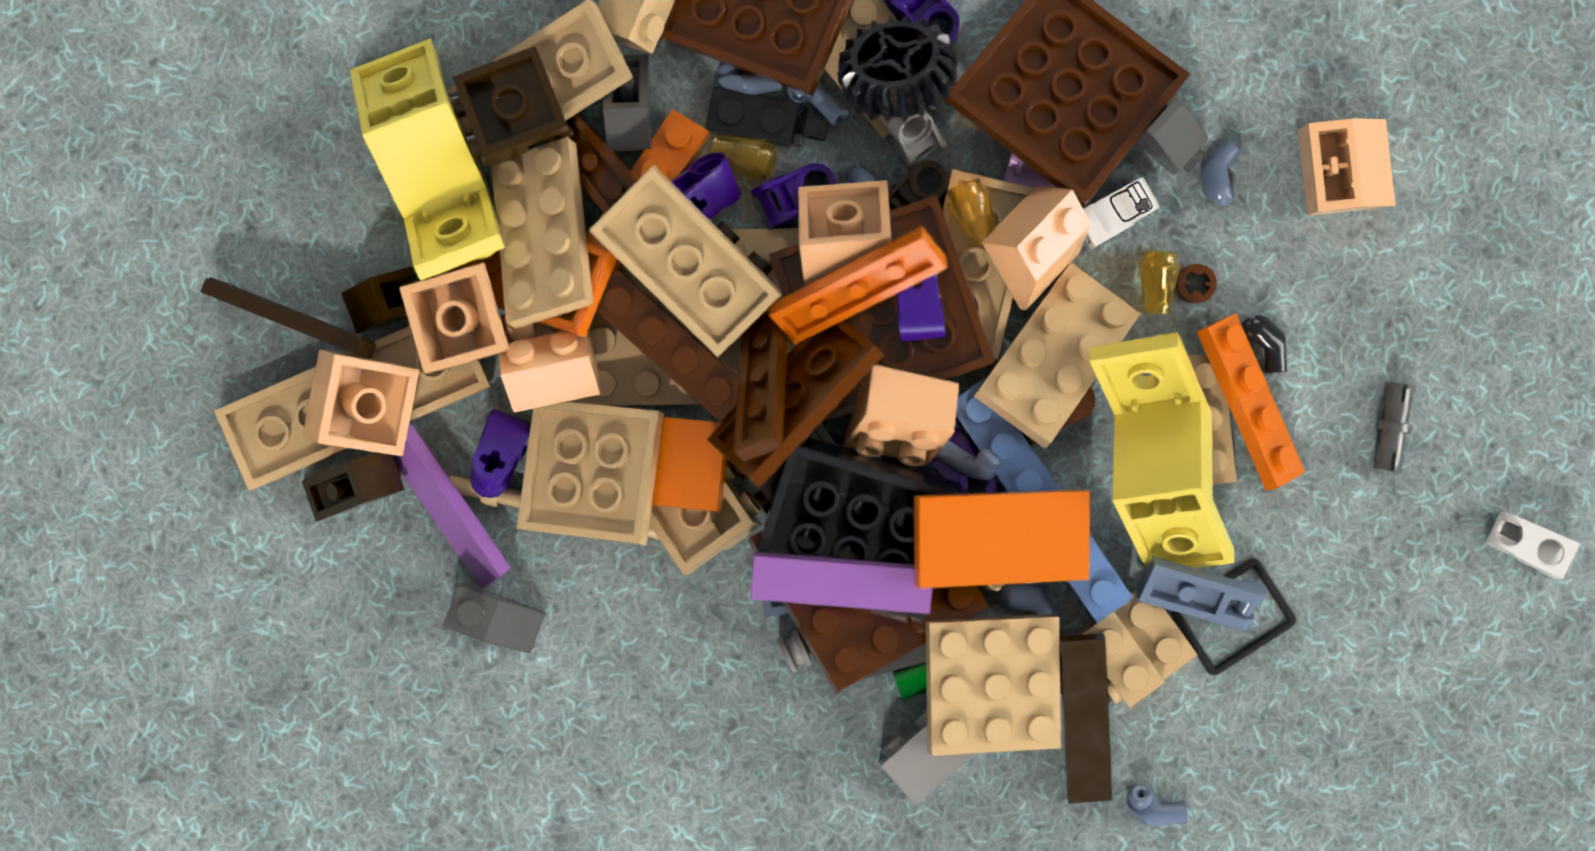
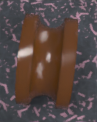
M1191 264L1183 268L1178 273L1175 281V288L1179 297L1185 302L1192 304L1201 303L1211 298L1217 287V280L1213 270L1203 264ZM1189 273L1193 276L1200 274L1205 276L1207 283L1202 284V286L1207 288L1203 294L1198 291L1189 293L1186 290L1185 285L1190 282L1186 281L1185 278Z

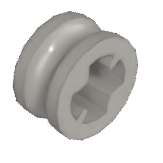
M797 629L792 631V635L789 638H783L782 636L777 638L792 673L797 672L801 664L813 665Z

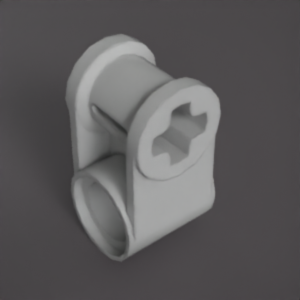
M926 110L923 118L917 114L909 115L906 123L901 117H894L887 124L880 115L890 136L891 145L909 171L917 162L936 149L943 151L947 148L943 136Z

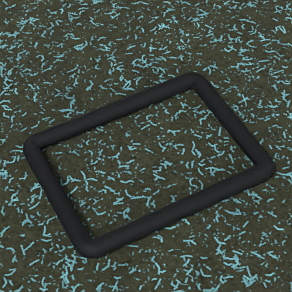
M1257 559L1247 560L1224 575V577L1236 579L1254 567L1287 620L1214 667L1181 616V613L1172 611L1174 621L1197 653V657L1207 672L1211 675L1222 673L1292 628L1296 623L1292 610L1261 562Z

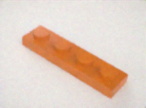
M672 109L652 138L651 149L644 150L630 172L639 180L655 165L672 181L690 167L709 138V130ZM604 212L602 213L598 221L605 215ZM591 232L586 237L587 243L607 249ZM618 259L610 276L616 270L621 271L624 266Z
M921 226L772 303L769 316L794 344H797L946 269V256Z
M1237 313L1226 316L1196 331L1265 490L1269 491L1279 488L1305 473V469Z

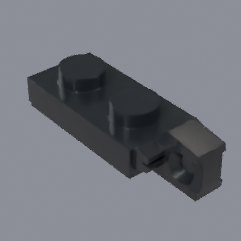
M713 87L705 129L709 130L710 133L790 148L791 146L801 147L803 137L825 141L828 121L807 117L809 108L798 106V103Z

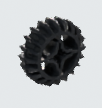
M889 15L887 23L878 24L872 20L869 30L857 29L855 39L846 40L844 51L839 53V71L837 76L844 98H846L847 103H852L856 113L866 112L870 121L881 115L887 124L894 117H901L906 123L909 115L917 114L923 118L926 108L938 110L940 99L950 98L951 87L956 85L957 55L953 50L948 34H943L938 24L929 26L925 18H921L914 23L908 15L902 21H894Z

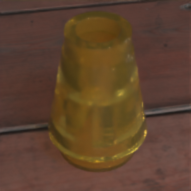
M716 135L710 153H724L732 170L754 181H758L759 178L768 180L773 172L777 158V146L770 145L768 139Z
M975 178L949 189L947 194L950 201L947 205L972 241L973 246L980 247L983 246L982 241L996 228L988 186L983 187L980 178Z
M1146 250L1142 252V261H1138L1144 313L1170 314V306L1172 305L1181 263L1177 262L1178 252Z

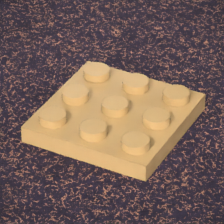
M561 402L533 408L516 529L646 545L664 413L576 402Z
M1047 614L925 620L928 753L931 756L1061 748L1059 616Z

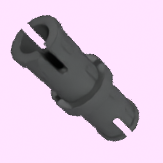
M1386 382L1387 388L1382 420H1377L1376 429L1380 430L1373 468L1402 472L1401 466L1406 434H1411L1412 425H1409L1408 421L1415 386Z

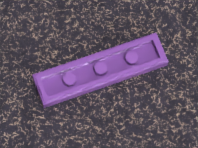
M410 424L408 426L403 456L393 455V458L399 466L401 474L477 584L483 589L510 570V565L414 426Z
M754 552L751 599L930 614L932 588H918L914 586V565Z

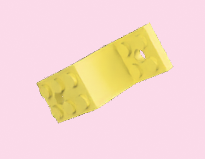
M431 38L350 69L362 135L404 219L413 266L420 281L431 276L444 275L457 266L475 259H485L494 252L505 248L485 174L478 159H474L465 137L466 133L448 96L438 54Z
M1178 332L1090 347L1089 362L1115 415L1112 501L1145 568L1147 569L1152 556L1193 568L1235 563L1233 544L1215 506L1212 495V412ZM1142 373H1150L1153 375L1143 376Z

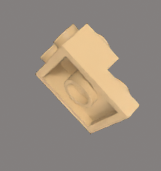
M728 460L721 512L656 505L651 507L649 525L683 575H690L720 551H728L762 525L756 516L762 511L759 504L748 491L745 490L743 493H740L732 480L737 477V473Z
M1137 589L1131 593L1133 596L1132 600L1098 623L1092 621L1075 634H1104L1108 696L1115 705L1123 701L1129 708L1164 684V679L1197 656L1195 650L1166 610L1138 601Z

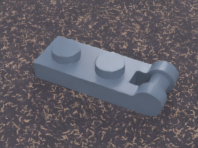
M1152 556L1137 588L1136 595L1138 601L1245 631L1250 628L1254 619L1252 611L1255 605L1257 606L1262 603L1266 590L1262 585L1251 580H1243L1241 582ZM1231 599L1237 600L1236 605L1228 606Z

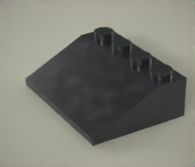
M808 437L782 463L757 552L914 565V496L964 494L962 485L955 481L876 457L863 456L856 451ZM893 611L923 620L925 613Z

